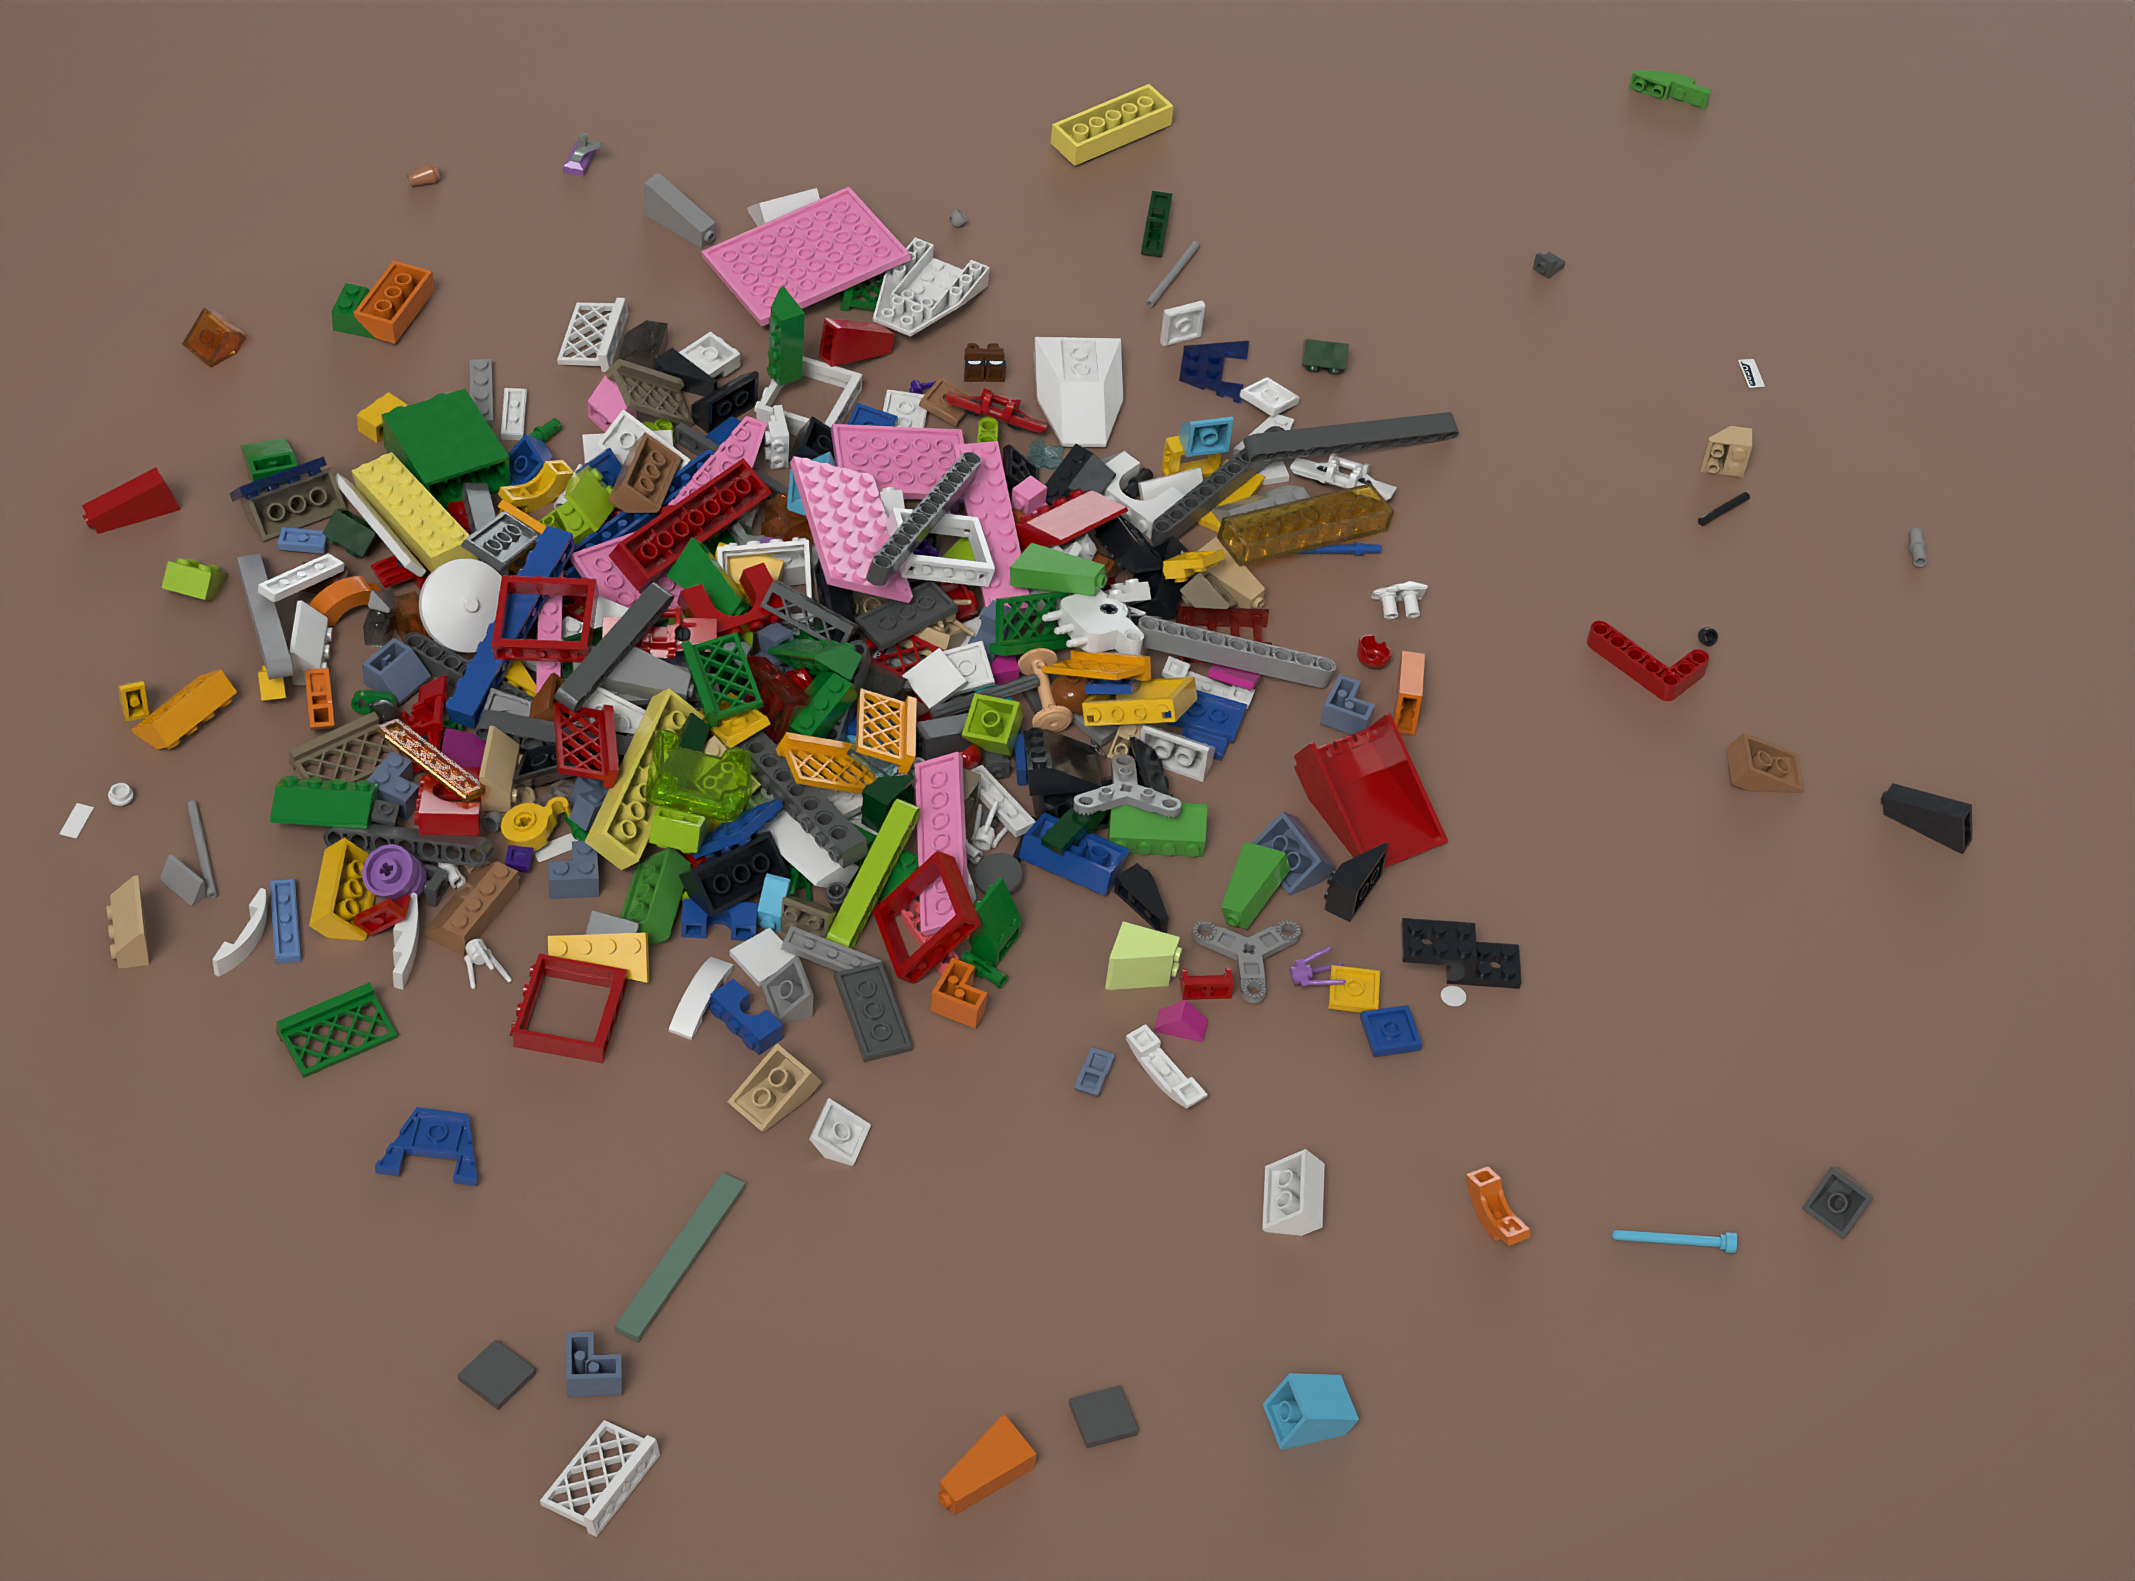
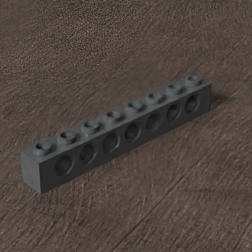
M762 730L734 746L732 749L734 757L746 766L751 775H755L759 779L761 786L765 790L768 789L773 794L774 799L780 798L790 817L798 820L802 829L814 837L817 845L823 847L828 852L833 862L837 861L844 869L868 855L867 839L817 787L796 784L786 758L778 756L776 752L777 745Z

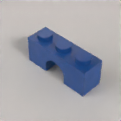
M683 899L681 937L706 939V933L710 926L723 924L731 930V940L747 941L756 935L758 903L739 902L710 917L694 901Z
M732 979L710 994V1011L714 1017L720 1018L726 1024L730 1032L736 1033L743 1040L747 1048L753 1049L758 1055H761L782 1040L783 1024L767 1009L757 1015L745 1014L744 1012L749 1010L750 993L735 979Z

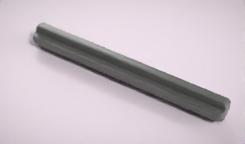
M1031 674L976 692V694L1005 698L1038 687L1039 679L1036 674ZM975 693L931 707L929 711L931 718H944L969 710Z

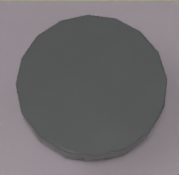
M995 853L983 858L977 864L974 872L976 886L984 895L989 885H994L999 877L1004 879L1010 895L1020 888L1023 881V871L1020 863L1016 858L1005 853Z

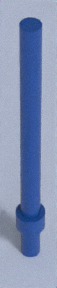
M1354 542L1353 544L1248 545L1247 553H1353L1354 556L1364 553H1381V544Z

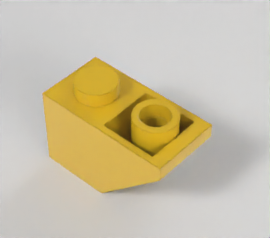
M262 665V670L257 671L261 700L286 698L283 677L269 680L265 665Z

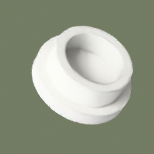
M125 783L114 784L108 793L109 801L116 806L127 805L133 799V791Z

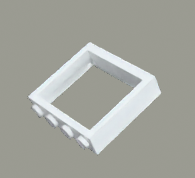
M803 356V376L845 388L824 423L829 427H832V424H843L862 390L863 374L837 366L831 367L827 363ZM771 379L770 386L764 389L761 401H757L754 408L756 419L766 422V427H768L769 415H773V407L771 406L784 386H778L774 379ZM783 411L789 434L797 436L799 430L807 423L809 418Z
M892 507L886 524L889 537L913 510ZM945 514L930 533L968 537L976 561L915 555L912 552L899 568L903 578L989 587L995 571L979 518Z
M795 537L792 538V541L783 542L782 539L769 540V543L760 544V541H749L746 543L747 545L739 546L737 543H729V545H724V547H717L718 563L729 577L730 558L804 552L806 594L815 600L813 545L806 538L799 539ZM803 613L791 614V617L798 620L804 618ZM816 617L809 619L811 626H817ZM786 620L779 623L786 628H797Z

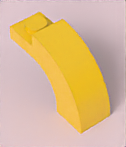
M564 460L545 461L541 471L531 481L522 485L500 487L498 495L514 507H520L525 513L533 512L545 507L560 496L566 489L567 482L571 479L574 471Z

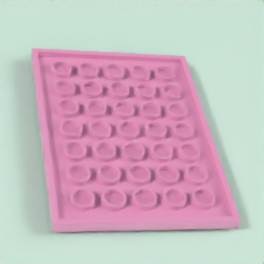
M850 187L701 251L702 258L761 327L769 324L771 306L780 287L784 286L800 308L803 309L911 260L910 253Z

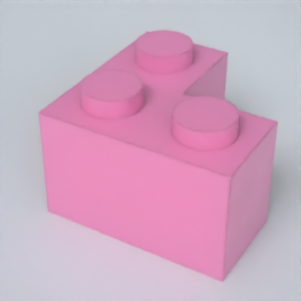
M1029 476L1012 488L1011 507L1015 523L1021 521V516L1028 513L1035 514L1037 513V508L1048 505L1046 504L1047 487L1032 476Z

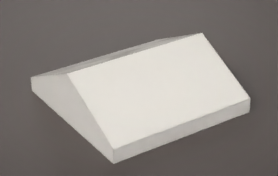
M828 1098L809 1140L824 1158L853 1166L871 1124Z

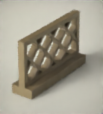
M618 359L605 372L607 379L617 383L627 408L677 424L682 422L689 427L694 424L680 392L685 386L682 379L622 359Z
M372 712L289 750V764L293 770L296 769L302 779L319 777L322 780L332 781L337 779V774L340 770L352 773L351 778L347 779L346 782H357L368 779L384 761L379 759L381 751L388 753L392 751L399 755L401 754L379 724L377 714ZM378 733L381 738L380 744L367 741L368 736ZM351 744L361 746L359 754L345 751L346 747ZM364 747L378 750L376 757L362 755ZM329 754L340 755L338 763L324 761L325 756ZM343 756L356 759L354 768L341 765ZM360 761L373 763L372 768L367 771L358 769ZM309 763L319 765L316 773L305 771L303 766ZM322 766L335 769L333 777L320 775Z

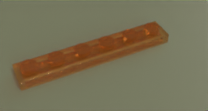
M398 718L378 726V735L464 802L485 794V785Z

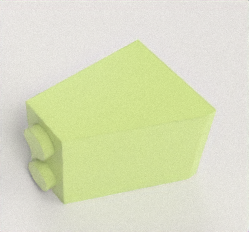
M1122 922L1109 958L1105 989L1117 990L1169 986L1171 978L1177 977L1180 963H1176L1179 962L1182 948L1178 947L1180 937Z

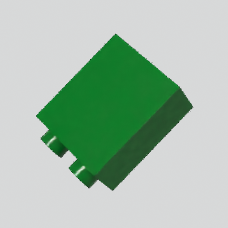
M465 388L451 393H440L432 399L410 406H398L390 412L382 414L385 449L388 453L392 452L445 510L448 508L449 502L463 501V483H487L490 495L499 493L500 487L510 486L509 456Z

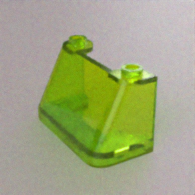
M659 728L653 742L646 785V801L653 806L704 816L716 821L732 822L736 820L752 796L751 751L731 747L725 750L721 757L678 747V735L672 731Z

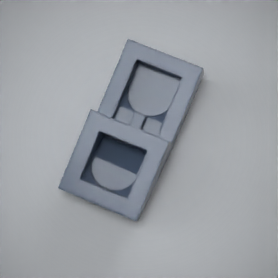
M1091 1047L1084 1066L1082 1065L1074 1090L1098 1097L1113 1065L1115 1054Z

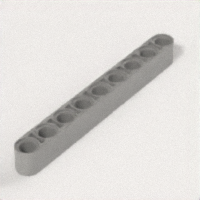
M257 553L237 557L239 575L268 678L271 680L293 676L291 658L275 603L258 593V584L268 580L261 555Z
M1149 616L1141 617L1137 625L1144 634L1142 647L1318 688H1326L1329 685L1336 669L1335 663L1326 657Z

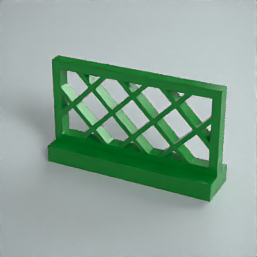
M879 274L874 276L878 280L875 283L869 279L863 281L867 287L862 288L859 284H856L841 291L840 310L848 312L851 306L875 311L880 294L878 287L882 286L884 277ZM873 290L877 296L871 297L867 292ZM862 295L866 301L856 300V297Z
M1048 592L996 598L995 643L989 644V653L1009 656L1025 654L1037 648L1049 650L1069 648L1066 645V642L1071 640L1068 634L1057 635L1054 632L1053 626L1058 620L1049 622L1042 620V616L1047 614L1049 610H1057L1053 604L1058 597H1061L1062 600L1069 596V593ZM1042 599L1046 605L1040 612L1036 606ZM1025 601L1029 607L1023 614L1019 608ZM1005 603H1008L1011 607L1007 616L1004 614ZM1034 612L1037 617L1031 625L1028 618ZM1017 614L1020 619L1014 627L1010 621ZM1042 622L1045 628L1039 635L1036 628ZM1025 624L1028 630L1022 637L1019 630ZM1007 626L1011 632L1006 639H1003V631Z
M737 632L694 645L691 644L690 640L681 643L689 673L691 674L709 726H718L717 720L763 707L762 699ZM735 641L736 645L732 651L722 648L725 644ZM709 649L713 652L707 658L701 656L699 651ZM718 653L728 656L724 663L714 660ZM733 659L742 662L738 669L728 666ZM710 665L719 668L715 676L706 673ZM724 671L734 674L730 681L720 678ZM739 676L748 679L745 686L735 683ZM716 683L726 686L722 693L712 690ZM731 688L740 691L736 699L727 696ZM745 694L751 695L756 699V701L749 703L741 700ZM722 701L732 704L728 709L719 710Z
M370 982L276 1021V1034L280 1041L284 1042L303 1078L397 1038V1033L374 994L375 990ZM371 1004L376 1010L373 1018L360 1014L362 1008ZM342 1016L354 1018L350 1028L337 1024L338 1019ZM357 1020L371 1023L367 1033L354 1029ZM321 1025L330 1028L327 1038L313 1034L315 1028ZM374 1025L385 1027L388 1034L381 1037L371 1033ZM334 1029L348 1033L344 1043L331 1039ZM298 1035L307 1039L304 1047L293 1045L290 1038ZM351 1035L365 1038L364 1043L360 1046L348 1044ZM311 1039L324 1043L321 1053L307 1049ZM328 1044L342 1048L340 1054L334 1057L326 1055L325 1051ZM304 1055L318 1058L317 1063L308 1068H305L302 1060Z

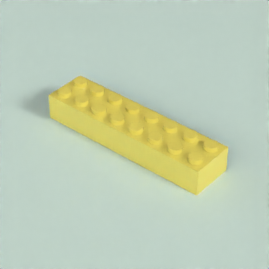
M392 452L384 454L369 463L362 464L351 471L356 488L431 573L437 567L449 561L457 559L478 560L477 556L461 547L464 539L470 535Z
M670 688L651 698L621 762L612 789L609 788L585 840V843L620 870L639 862L650 837L652 817L658 806H664V803L651 795L650 792L661 776L658 772L669 756L666 752L690 713L695 714L701 720L704 718L700 712Z

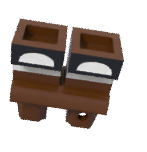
M968 343L964 351V382H983L984 372L985 382H1005L1006 362L1004 360V349L999 348L998 343H990L987 345V348H979V345L976 343Z

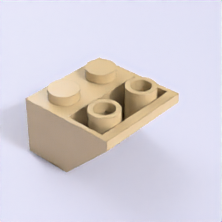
M1729 426L1709 437L1700 472L1743 478L1752 449V429Z

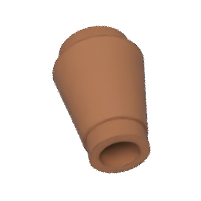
M428 163L407 175L412 187L436 183V180L440 179L435 163Z

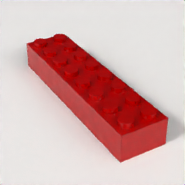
M742 458L618 543L608 556L636 590L639 591L673 567L691 538L707 544L731 527L732 524L761 506L772 494V491L746 460Z

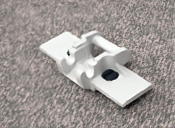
M1334 453L1330 455L1329 462L1316 463L1297 457L1290 466L1293 473L1311 478L1316 483H1328L1351 490L1363 497L1371 496L1387 501L1392 498L1397 490L1395 486L1376 481L1368 475L1370 464L1365 463L1363 465L1337 457V454ZM1339 466L1353 470V473L1351 472V475L1340 473Z

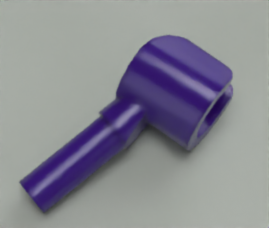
M913 380L910 384L909 392L922 394L924 389L931 388L936 381L920 384L918 380Z

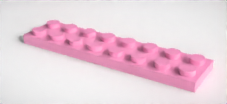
M954 752L915 764L916 806L921 808L917 821L918 867L937 850L953 856L968 890L962 755L959 752ZM941 875L920 893L921 933L925 936L938 932L956 915Z

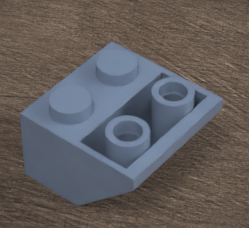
M396 638L390 640L362 664L364 684L375 691H385L394 694L399 706L419 690V687L431 679V675L413 649Z

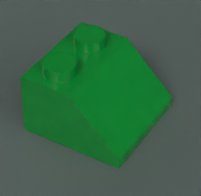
M345 283L331 311L333 331L375 339L353 314L370 292L367 287Z

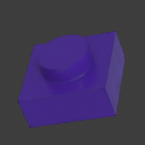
M509 845L505 865L519 872L529 873L533 858V848Z

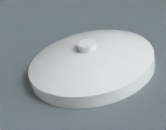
M457 559L437 567L427 577L419 597L421 621L430 637L442 647L454 652H476L479 642L483 641L486 637L489 624L493 623L496 618L502 576L488 564L475 559Z

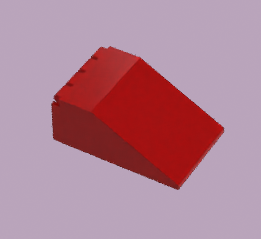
M1390 713L1381 717L1369 728L1353 733L1352 736L1348 735L1333 741V744L1327 743L1316 747V744L1313 742L1294 755L1297 763L1294 768L1309 801L1353 858L1378 845L1387 843L1389 846L1384 868L1448 842Z

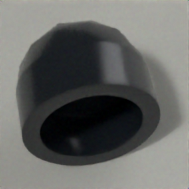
M1704 627L1699 630L1698 639L1702 644L1711 646L1716 643L1718 633L1711 627Z

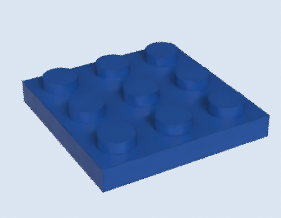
M780 798L729 816L705 837L697 853H691L694 859L701 856L709 858L716 854L718 850L725 852L735 844L742 846L752 839L750 835L760 832L765 828L764 823L770 822L778 816L777 812L784 806Z

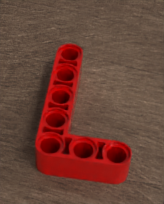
M1600 620L1594 621L1591 624L1587 638V645L1593 651L1656 697L1667 702L1676 699L1703 678L1709 661V655L1706 651L1694 649L1669 668L1614 627Z

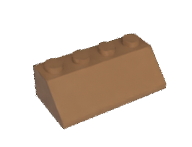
M644 432L630 448L608 501L625 513H657L661 508L681 457Z
M498 861L477 867L422 932V936L465 956L467 954L465 950L467 943L473 939H479L518 892V871Z

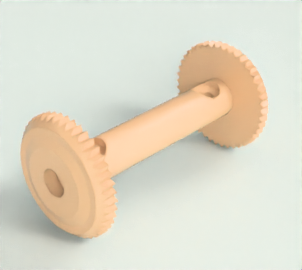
M1037 648L1026 652L1019 659L1018 666L1021 673L1027 676L1036 674L1039 679L1037 689L1042 710L1033 717V727L1048 729L1057 733L1070 725L1073 714L1070 709L1064 706H1056L1051 694L1048 673H1042L1043 665L1058 661L1056 653L1049 649Z

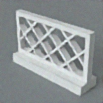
M617 298L615 303L577 302L557 359L558 365L600 366L601 371L606 372L613 365L629 316L626 299ZM581 310L591 311L583 316L580 314ZM604 311H611L609 314L605 316L600 314ZM595 316L599 318L592 323L588 321L589 319ZM582 323L586 325L579 330L575 328ZM602 324L606 325V327L599 331L596 329V327ZM589 331L593 332V334H591L588 337H585L583 335ZM578 337L581 339L575 344L570 342ZM598 338L602 340L595 345L591 343ZM585 345L589 347L588 349L582 352L578 350L579 348ZM572 352L576 354L573 357H565ZM594 352L597 354L596 358L586 357Z
M604 1420L541 1498V1506L585 1526L589 1534L597 1537L659 1458L660 1452L657 1440L649 1435L642 1438ZM606 1431L616 1435L617 1440L600 1443V1439ZM631 1443L638 1445L635 1451L623 1454L621 1446ZM619 1448L620 1455L604 1459L603 1450ZM600 1453L601 1460L589 1463L584 1462L588 1454ZM622 1462V1467L618 1472L607 1474L606 1466ZM600 1467L603 1468L604 1475L588 1479L586 1471ZM583 1472L585 1480L568 1483V1479L572 1474ZM606 1482V1488L603 1492L591 1495L590 1486ZM587 1488L588 1496L576 1499L571 1498L570 1491ZM567 1492L568 1501L560 1503L551 1501L555 1495ZM590 1503V1508L584 1516L574 1512L575 1506Z

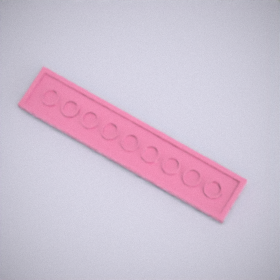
M998 441L954 445L955 461L965 452L975 453L981 458L975 480L965 490L962 497L966 516L979 518L995 567L989 587L980 586L984 607H988L992 600L996 601V598L1030 595L1028 588L1010 586V566L1021 555ZM1024 601L1019 609L1024 614L1029 606Z

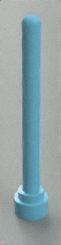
M1615 1230L1612 1233V1238L1618 1241L1719 1247V1250H1724V1253H1736L1737 1233L1725 1232L1724 1235L1720 1234L1719 1237Z

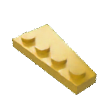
M648 932L548 936V955L626 969L627 979L649 983Z

